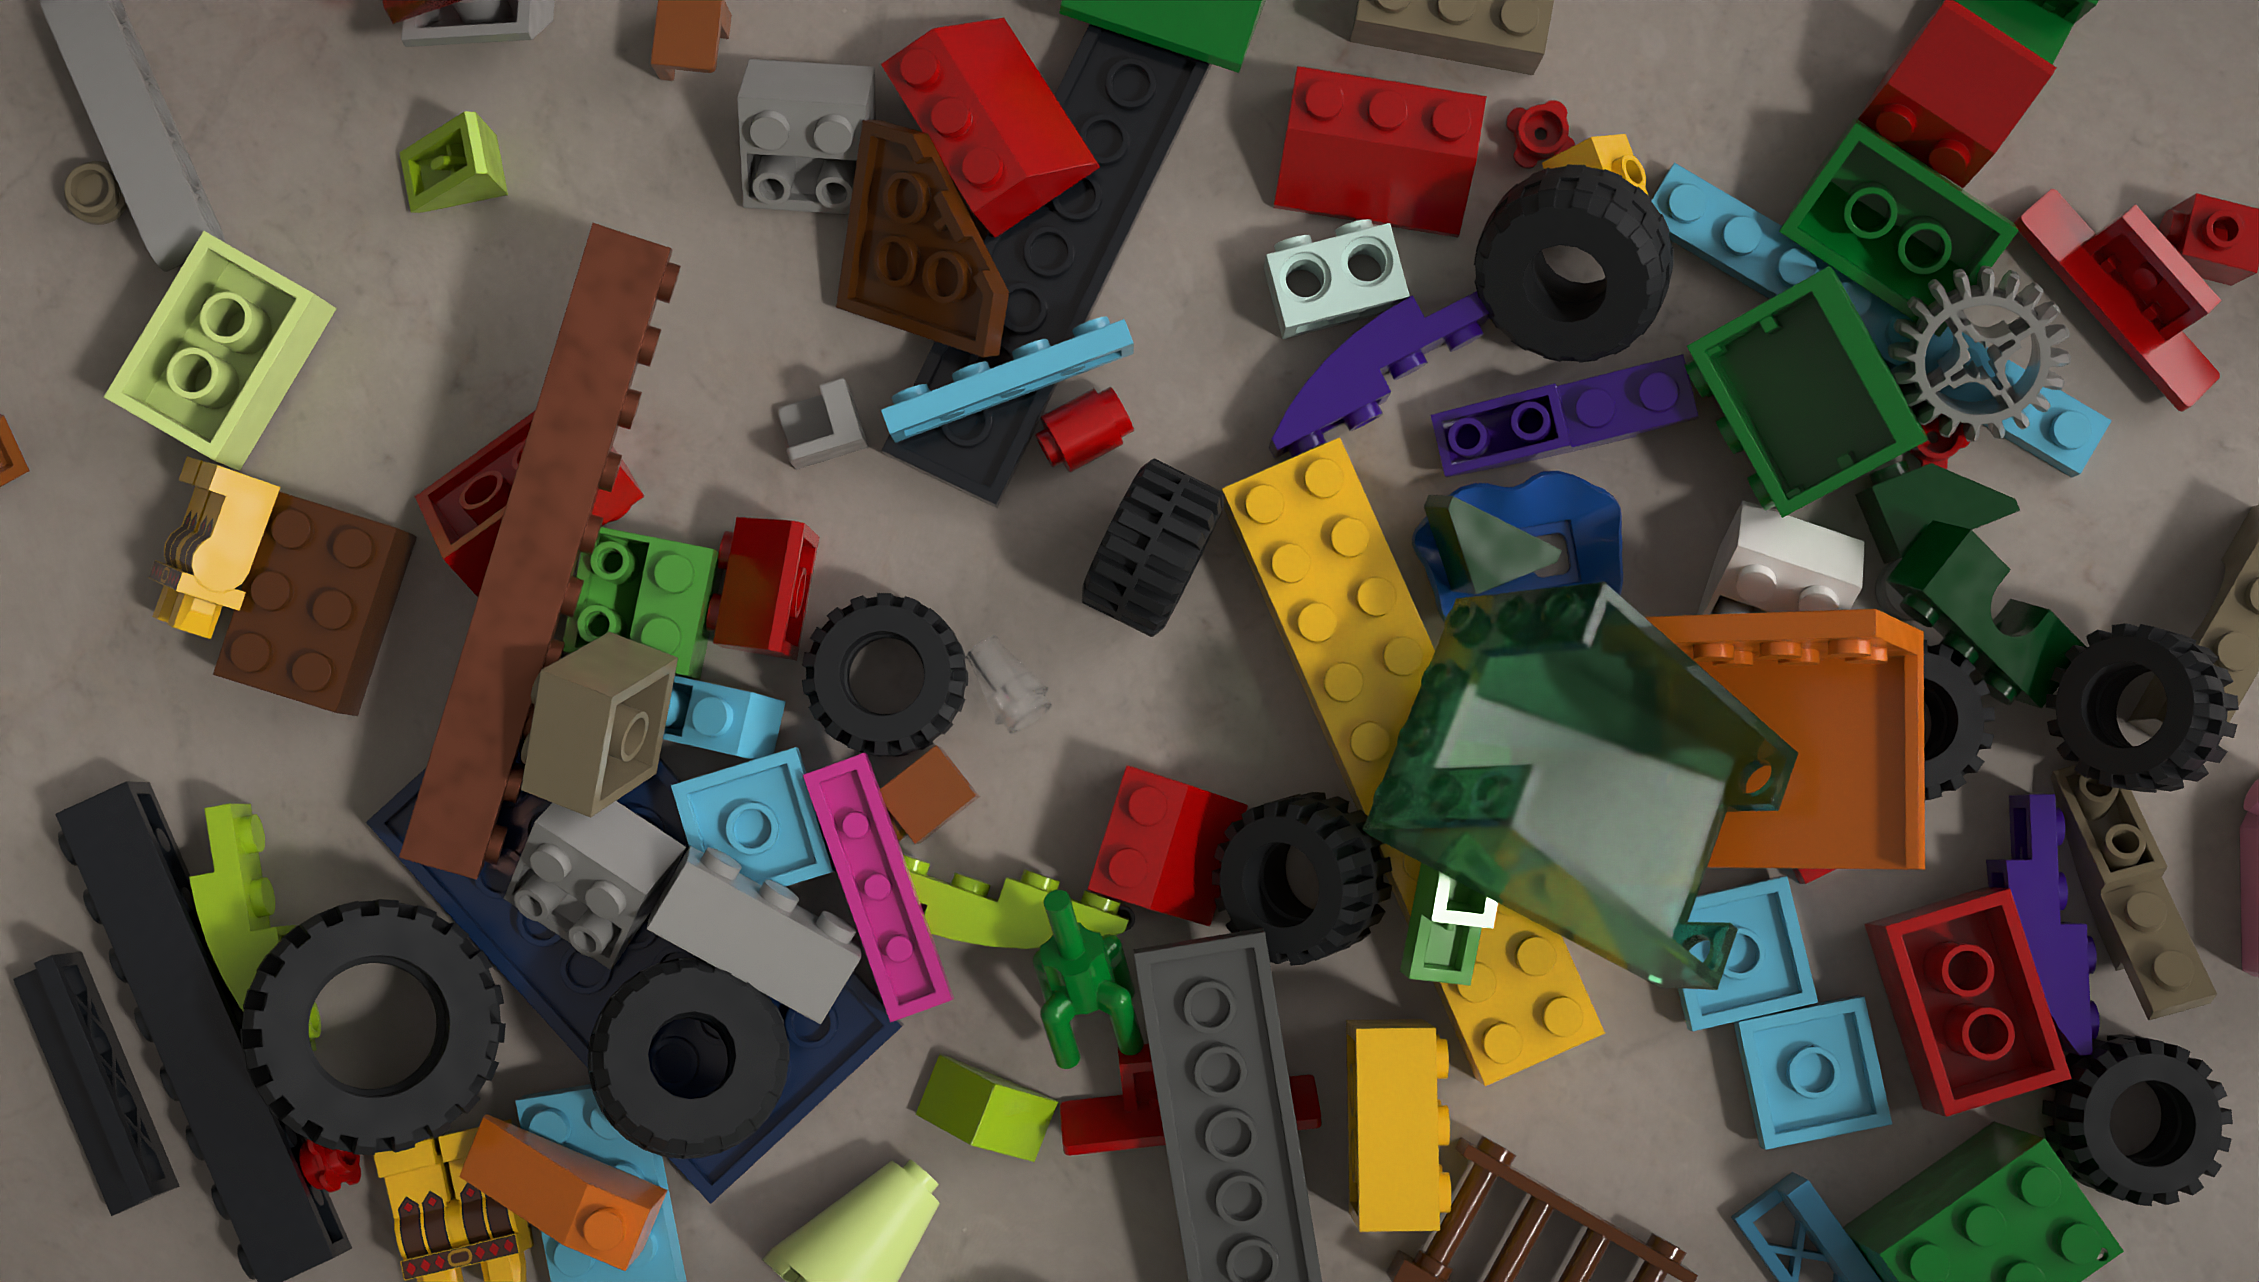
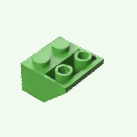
M601 527L593 554L581 552L576 578L583 579L584 584L573 618L568 616L563 638V642H565L563 652L572 653L606 633L612 632L678 657L675 675L700 680L710 631H707L706 627L708 608L712 595L714 593L718 594L723 569L718 567L719 552L712 548Z

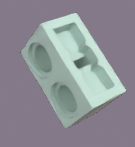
M1371 219L1358 220L1335 229L1336 237L1312 243L1310 235H1301L1285 239L1274 245L1275 252L1266 254L1263 268L1282 339L1380 315L1410 297L1390 223L1373 227ZM1356 255H1369L1379 263L1381 276L1373 281H1361L1351 274L1348 268V261ZM1297 270L1309 271L1318 278L1321 290L1310 297L1297 296L1288 288L1286 278Z

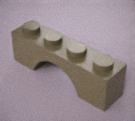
M2259 505L2252 506L2221 559L2225 566L2222 585L2206 617L2191 636L2192 639L2197 640L2196 645L2209 648L2219 657L2213 664L2214 666L2228 670L2233 683L2223 688L2225 693L2238 696V706L2259 672ZM2156 675L2153 676L2127 721L2152 737L2160 729L2167 711L2165 689ZM2236 710L2228 711L2227 722H2230Z

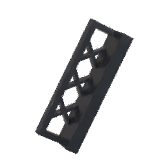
M83 953L56 954L35 962L36 969L14 978L13 981L111 1216L180 1187Z

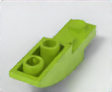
M229 803L204 808L214 872L190 876L189 879L196 912L208 948L224 982L242 1009L247 989L252 984L257 968L281 938L296 927V925L271 928L269 916L275 912V895L270 880L267 877L263 878L259 857V852H262L265 847V834L262 822L257 814H252L251 804ZM314 1002L309 1019V1038L312 1050L316 1051L315 1038H318L321 1033V1018L317 1004Z
M903 854L919 901L927 905L924 915L931 934L983 946L1018 949L1040 948V945L1046 943L1052 937L1053 932L1043 901L1049 892L1058 889L1060 881L1024 869L1020 880L1006 877L997 900L987 896L991 887L988 883L956 872L951 883L927 875L930 863ZM1084 890L1081 901L1070 898L1077 922H1080L1086 929L1100 932L1101 936L1107 934L1118 935L1125 932L1129 919L1117 915L1120 902Z

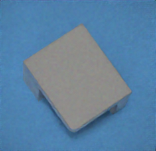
M844 378L819 385L822 395L789 404L779 409L778 414L789 447L786 449L789 462L796 470L869 448L851 388Z

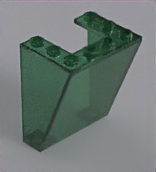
M1605 582L1456 598L1453 608L1445 619L1444 630L1432 660L1423 673L1421 687L1408 719L1399 732L1397 746L1384 778L1375 791L1373 805L1362 830L1381 842L1658 987L1717 990L1738 929L1731 923L1688 922L1726 812L1779 811L1798 752ZM1763 766H1771V775L1767 783L1753 793H1746V784L1750 776ZM1710 941V951L1703 963L1689 952L1699 942Z

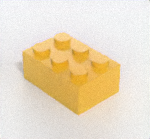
M1423 1019L1346 1020L1349 1214L1359 1232L1440 1231V1213H1450L1451 1211L1449 1172H1443L1442 1165L1439 1164L1438 1146H1448L1450 1142L1449 1109L1447 1105H1441V1100L1437 1096V1079L1448 1078L1449 1055L1447 1039H1440L1439 1034H1436V1027Z

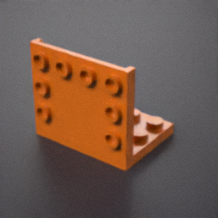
M1878 609L1605 618V645L1628 652V661L1648 663L1649 668L1659 669V756L1691 758L1688 867L1925 870L1924 631Z

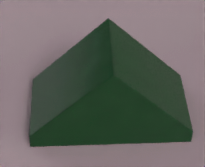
M1428 495L1424 504L1451 591L1475 595L1556 563L1562 552L1561 549L1454 496Z

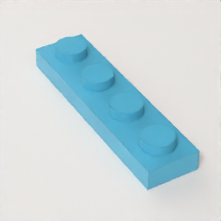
M1106 316L1087 321L1072 330L1074 338L1050 346L1048 339L1028 343L1012 352L1013 361L991 369L986 361L966 366L952 374L954 383L932 391L929 390L927 384L902 390L891 397L894 405L881 409L888 431L896 443L1130 356L1134 353V343L1125 319L1110 324Z

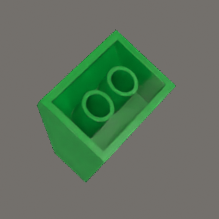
M1062 0L1059 14L1239 73L1266 0Z
M1853 118L1816 170L1779 229L1780 233L1915 322H1917L1919 317L1907 305L1911 297L1920 298L1929 306L1936 299L1929 291L1928 283L1933 279H1937L1942 284L1945 292H1950L1956 289L1952 275L1953 271L1957 269L1965 271L1970 286L1977 285L1980 267H1992L2019 231L2012 221L1855 118ZM1944 321L1934 334L1940 337L1948 327L1947 323Z

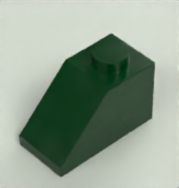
M1906 460L1869 474L1874 486L1855 494L1884 564L1904 557L1932 520L1973 530L2020 511L2017 501L2013 497L1933 463L1911 471Z

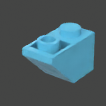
M675 676L663 740L753 760L774 754L786 701L749 691Z

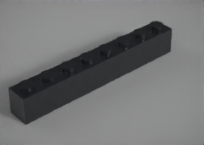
M126 781L56 813L55 815L62 829L58 833L60 848L66 859L72 865L78 866L87 887L83 892L86 908L95 922L100 925L103 924L113 948L109 950L111 966L117 977L122 982L128 983L138 1005L134 1010L137 1026L144 1038L149 1042H154L163 1062V1066L160 1068L162 1084L168 1095L174 1101H179L189 1123L185 1130L188 1144L199 1160H205L215 1183L211 1188L214 1204L220 1215L226 1220H231L240 1241V1244L237 1246L238 1259L246 1275L252 1280L256 1279L257 1282H283L352 1249L328 1191L314 1188L303 1175L300 1167L299 1152L302 1144L306 1141L304 1136L296 1133L277 1118L264 1103L259 1092L252 1084L246 1069L244 1052L241 1048L240 1029H242L243 1011L224 982L208 948L196 912L189 879L190 874L150 782Z

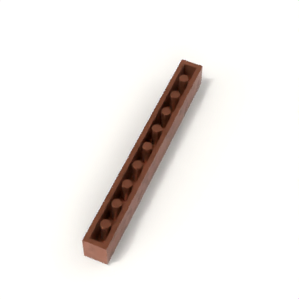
M592 223L399 858L476 880L485 862L497 865L508 831V827L497 824L504 800L516 803L522 786L525 765L515 762L522 739H526L531 731L535 708L531 701L532 687L541 670L560 660L565 642L553 638L561 614L573 618L584 580L573 577V573L580 552L593 554L603 522V517L592 514L599 489L612 492L623 456L611 451L619 426L631 430L642 392L631 389L638 363L650 367L659 341L661 329L650 326L657 300L670 303L680 272V265L669 262L673 251L672 248Z

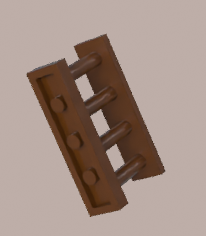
M1484 1136L1481 1137L1477 1146L1462 1137L1457 1143L1455 1149L1462 1156L1474 1162V1165L1455 1197L1450 1213H1447L1440 1225V1231L1436 1232L1426 1252L1419 1249L1415 1258H1412L1398 1250L1386 1271L1391 1282H1454L1449 1279L1453 1271L1449 1263L1497 1176L1527 1192L1531 1197L1484 1282H1514L1554 1209L1588 1227L1558 1282H1589L1611 1241L1644 1260L1633 1282H1664L1667 1274L1682 1282H1695L1698 1277L1697 1274L1682 1264L1687 1253L1654 1233H1651L1647 1243L1643 1242L1512 1167L1511 1165L1517 1155Z

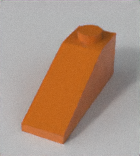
M488 1114L482 1118L459 1176L562 1245L623 1271H626L644 1250L668 1191Z

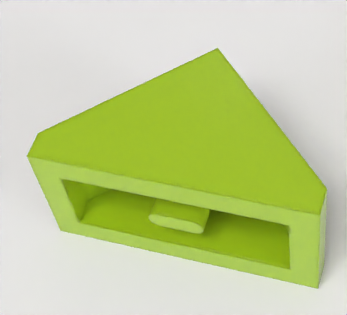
M462 112L399 152L411 213H423L508 195L497 135L476 112Z
M940 1053L915 1115L971 1146L1035 1162L1058 1100Z

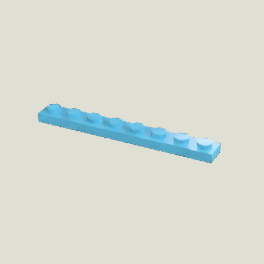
M1676 163L1670 167L1651 199L1659 213L1663 214L1670 230L1669 237L1672 242L1769 299L1830 266L1780 233V224ZM1830 266L1836 272L1889 369L1892 370L1896 366L1907 363L1908 361H1898L1890 358L1888 346L1896 342H1910L1909 338L1903 337L1895 331L1894 323L1897 319L1915 321ZM1949 326L1940 337L1933 334L1930 339L1925 356L1926 375L1939 367L1937 360L1944 357L1952 347L1953 335ZM1962 332L1964 339L1969 345L1967 350L1971 357L1964 365L1968 366L1971 360H1973L1977 367L1983 366L1989 377H1994L1995 373L1988 363L1990 360L1986 351L1988 347L1985 349L1980 342L1975 343L1971 337ZM2008 360L2005 365V374L2010 385L2014 386L2025 372V369ZM1968 382L1955 389L1948 385L1940 390L1946 396L1960 401L1977 402L1994 398L1984 385L1977 382ZM2042 387L2040 393L2048 400L2051 407L2046 412L2038 411L2031 404L2024 408L2023 411L2030 422V425L2025 429H2020L2012 417L2002 420L2005 429L2004 438L2071 478L2082 473L2112 420L2061 390H2051Z

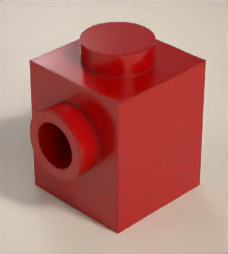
M2196 193L2172 209H2169L2163 216L2158 230L2202 279L2232 286L2257 273L2259 267L2258 208Z

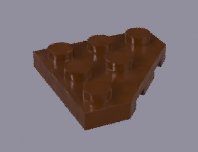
M879 119L863 120L836 308L981 357L999 355L1009 291L929 134Z

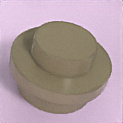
M102 161L84 163L73 169L66 179L64 187L66 204L77 218L86 223L104 225L113 222L124 213L128 206L109 163Z

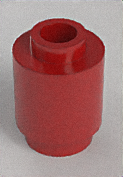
M1108 387L1099 393L1093 388L1041 416L1040 419L1044 430L1036 433L1035 436L1050 465L1054 468L1063 463L1071 473L1123 445L1122 438L1134 432V427L1122 402L1112 387Z

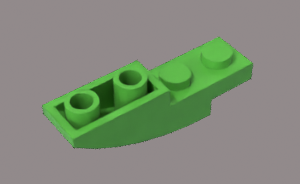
M1441 708L1416 837L1423 841L1425 846L1400 972L1409 979L1470 986L1482 928H1494L1505 857L1509 806L1507 719L1502 716Z

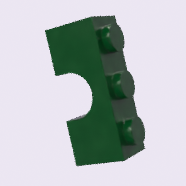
M1932 520L1886 579L1904 598L1899 604L1901 609L1923 626L1933 627L1943 637L1939 644L1954 649L1951 656L1953 659L1966 658L1983 676L1979 681H1985L1990 691L1988 693L1990 696L2006 705H2011L2016 700L2042 709L2046 704V695L2054 694L2060 684L2050 680L2055 668L2067 669L2071 663L2064 654L2073 645L2088 647L2047 608L2010 599L2000 613L1992 620L1991 602L1994 592L2011 569L1971 529Z

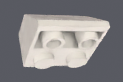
M1743 500L1719 546L1697 615L1850 610L1862 589L1864 541L1788 515L1782 518L1777 511L1771 509L1765 511L1762 506Z

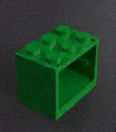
M1830 266L1687 345L1693 357L1691 361L1684 364L1690 379L1702 398L1715 396L1725 416L1716 420L1718 429L1734 455L1745 450L1756 470V473L1747 477L1755 496L1765 511L1776 506L1782 518L1928 440V436L1911 406H1908L1901 388L1896 383L1891 370L1840 279Z
M1995 1121L1843 1226V1229L1881 1282H2081L2124 1252L2047 1140ZM2100 1254L2103 1255L2102 1258L2097 1259Z

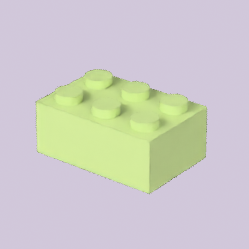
M203 231L104 395V398L210 459L240 471L337 308L311 291Z

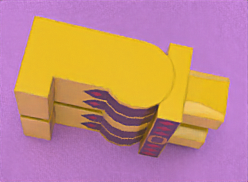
M187 456L179 481L194 485L195 488L181 527L173 531L165 542L164 557L166 563L155 560L148 577L163 585L152 617L168 623L167 625L211 639L223 606L240 611L246 592L236 587L242 584L249 574L280 487L219 465Z
M511 1119L504 1120L505 1122L512 1124ZM479 1127L441 1135L435 1139L428 1138L416 1143L415 1148L396 1153L393 1151L377 1152L373 1155L378 1177H384L394 1217L396 1242L403 1258L400 1263L404 1281L417 1278V1282H464L461 1267L480 1263L484 1282H527L524 1251L534 1246L531 1227H528V1222L459 1177Z

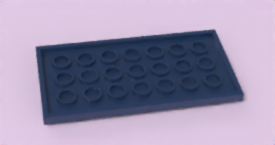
M562 652L561 658L567 656L564 652ZM524 738L522 739V743L515 762L522 765H525L521 760V751L525 741ZM659 758L657 774L616 801L684 845L686 849L679 861L680 863L689 845L671 785L682 781ZM425 768L366 823L452 919L469 934L471 940L480 950H483L489 960L588 1068V1049L591 1033L599 1013L612 994L625 981L652 965L677 958H694L697 956L647 930L649 913L618 962L610 970L592 957L578 952L571 943L538 921L525 917L517 907L506 901L504 896L534 822L552 804L550 801L524 792L521 789L516 803L504 800L497 824L508 827V831L497 865L485 862L477 880L399 858L425 774ZM855 970L821 1024L769 996L774 1005H777L784 1020L786 1036L789 1041L790 1061L787 1081L782 1095L769 1118L760 1128L740 1144L722 1153L691 1159L668 1157L710 1204L904 1025L900 1020L890 1023L883 1001ZM690 1018L672 1020L662 1026L651 1040L648 1052L650 1071L659 1086L673 1096L686 1099L704 1097L714 1091L724 1079L728 1065L726 1045L719 1033L705 1022Z

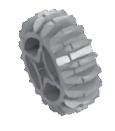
M1981 266L1977 276V285L1970 286L1965 271L1957 269L1953 271L1952 275L1956 289L1946 293L1942 284L1937 279H1933L1928 283V288L1936 299L1934 302L1927 306L1920 298L1915 296L1908 300V307L1919 319L1916 323L1907 319H1897L1895 321V331L1901 336L1909 338L1910 342H1896L1888 346L1890 358L1898 361H1908L1892 369L1891 374L1897 384L1911 383L1902 391L1908 406H1914L1924 401L1916 414L1919 423L1922 425L1931 423L1942 413L1938 430L1944 437H1950L1955 432L1959 423L1964 422V436L1969 442L1977 441L1980 435L1981 424H1988L1994 439H2002L2005 436L2002 420L2012 417L2020 429H2025L2030 425V422L2023 409L2029 404L2033 405L2038 411H2048L2051 405L2044 395L2040 393L2042 387L2051 390L2063 389L2065 381L2061 376L2050 371L2049 368L2069 365L2071 363V355L2066 350L2052 348L2051 346L2070 337L2069 329L2061 324L2048 325L2061 312L2054 301L2045 302L2035 307L2043 294V289L2037 283L2033 282L2027 285L2017 294L2020 286V276L2017 272L2009 270L2002 277L1998 287H1994L1995 276L1993 269L1990 266ZM1990 305L2005 308L2020 317L2009 324L2002 320L1990 327H1980L1973 324L1962 310L1974 306ZM1945 321L1953 335L1952 347L1944 357L1937 360L1939 367L1926 375L1925 356L1928 344L1937 328ZM1963 331H1968L1974 342L1980 341L1985 349L1989 343H1993L1986 351L1990 358L1988 363L1995 373L1994 377H1989L1983 366L1977 367L1973 360H1971L1968 366L1964 365L1971 357L1967 350L1969 345L1962 335ZM2031 335L2032 349L2028 366L2017 383L2011 386L2005 374V365L2009 357L2022 348L2020 341ZM1968 382H1977L1984 385L1994 398L1977 402L1960 401L1946 396L1940 390L1948 385L1955 389Z

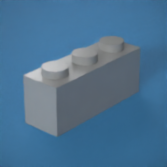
M690 846L652 908L647 930L707 963L732 973L731 975L746 983H750L760 992L821 1024L861 959V943L858 938L854 937L856 933L855 928L830 912L823 911L818 917L798 906L799 898L788 888L777 882L765 880L760 885L739 873L742 868L741 865L732 857L717 849L708 847L705 853Z

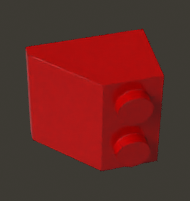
M1944 0L1887 70L1858 117V120L1939 174L1964 188L1994 156L2049 81L2057 67L1955 0Z
M736 517L734 532H724L718 557V567L726 569L722 594L714 593L712 595L706 623L707 631L715 632L713 644L722 648L797 661L820 539L808 525L792 520Z
M1126 765L1087 890L1210 927L1216 909L1214 899L1220 897L1221 893L1220 886L1212 885V871L1221 868L1222 863L1214 858L1218 844L1229 841L1224 834L1225 830L1232 822L1243 819L1241 814L1246 812L1248 805L1189 784Z

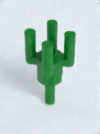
M1054 890L1049 892L1045 896L1043 903L1053 935L1046 943L1040 945V950L1034 954L1032 962L1045 1000L1040 1010V1017L1056 1065L1062 1069H1071L1079 1063L1081 1056L1070 1021L1075 1015L1089 1014L1097 1010H1101L1109 1015L1120 1052L1125 1055L1139 1053L1144 1046V1040L1132 1002L1135 989L1121 941L1115 935L1107 934L1101 936L1100 932L1090 931L1080 922H1077L1070 896L1066 891Z

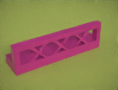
M862 753L804 774L803 778L890 1023L953 1000L952 990L867 753Z

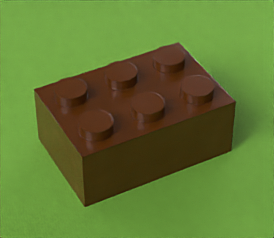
M279 491L251 569L241 588V591L246 592L240 611L234 609L213 675L334 713L358 716L417 536L390 525Z

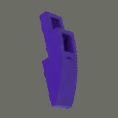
M1477 291L1427 317H1424L1412 295L1384 311L1355 332L1321 364L1306 381L1286 410L1269 445V450L1274 459L1287 452L1293 458L1327 443L1323 434L1343 423L1346 424L1349 431H1353L1383 415L1379 405L1385 403L1391 394V390L1383 375L1390 372L1394 381L1401 379L1425 366L1428 362L1424 354L1446 343L1449 351L1453 352L1483 336L1484 333L1480 326L1488 320L1489 317L1487 315L1489 312L1481 299L1478 298Z
M1684 354L1559 386L1554 383L1431 414L1445 477L1500 468L1634 438L1639 433L1699 419L1689 375L1684 366L1686 363Z
M2055 794L2009 795L2011 859H1986L1988 887L2011 889L2063 1052L2076 1055H2093L2092 1039H2096L2098 1036L2100 1020L2098 1008L2095 1002L2090 1000L2089 974H2093L2096 969L2097 953L2093 938L2087 936V924L2061 922L2060 910L2066 908L2068 901L2066 877L2058 869V846L2062 845L2065 838L2064 815L2062 810L2056 807Z

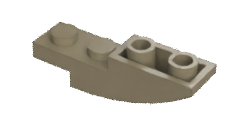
M2076 765L2053 771L2051 780L2057 806L2064 815L2065 834L2091 913L2115 970L2125 969L2148 1021L2211 1004L2217 992L2164 883L2162 876L2167 869V864L2132 791L2098 784L2099 780L2085 778L2074 770Z

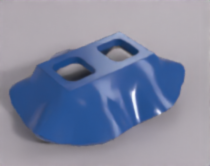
M1543 471L1514 487H1501L1489 483H1473L1462 486L1448 495L1454 496L1534 537L1552 534L1561 535L1565 540L1569 561V569L1565 574L1539 577L1532 572L1477 595L1451 591L1427 516L1415 528L1412 535V546L1425 567L1434 592L1437 610L1447 628L1459 635L1488 632L1503 634L1526 642H1539L1549 638L1576 620L1590 614L1602 613L1612 609L1617 604L1621 595L1623 585L1621 507L1614 496L1605 489L1595 486L1573 474L1562 471Z

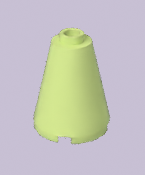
M911 1159L903 1168L894 1161H890L774 1246L762 1260L785 1282H898L940 1204L932 1195V1192L939 1184Z

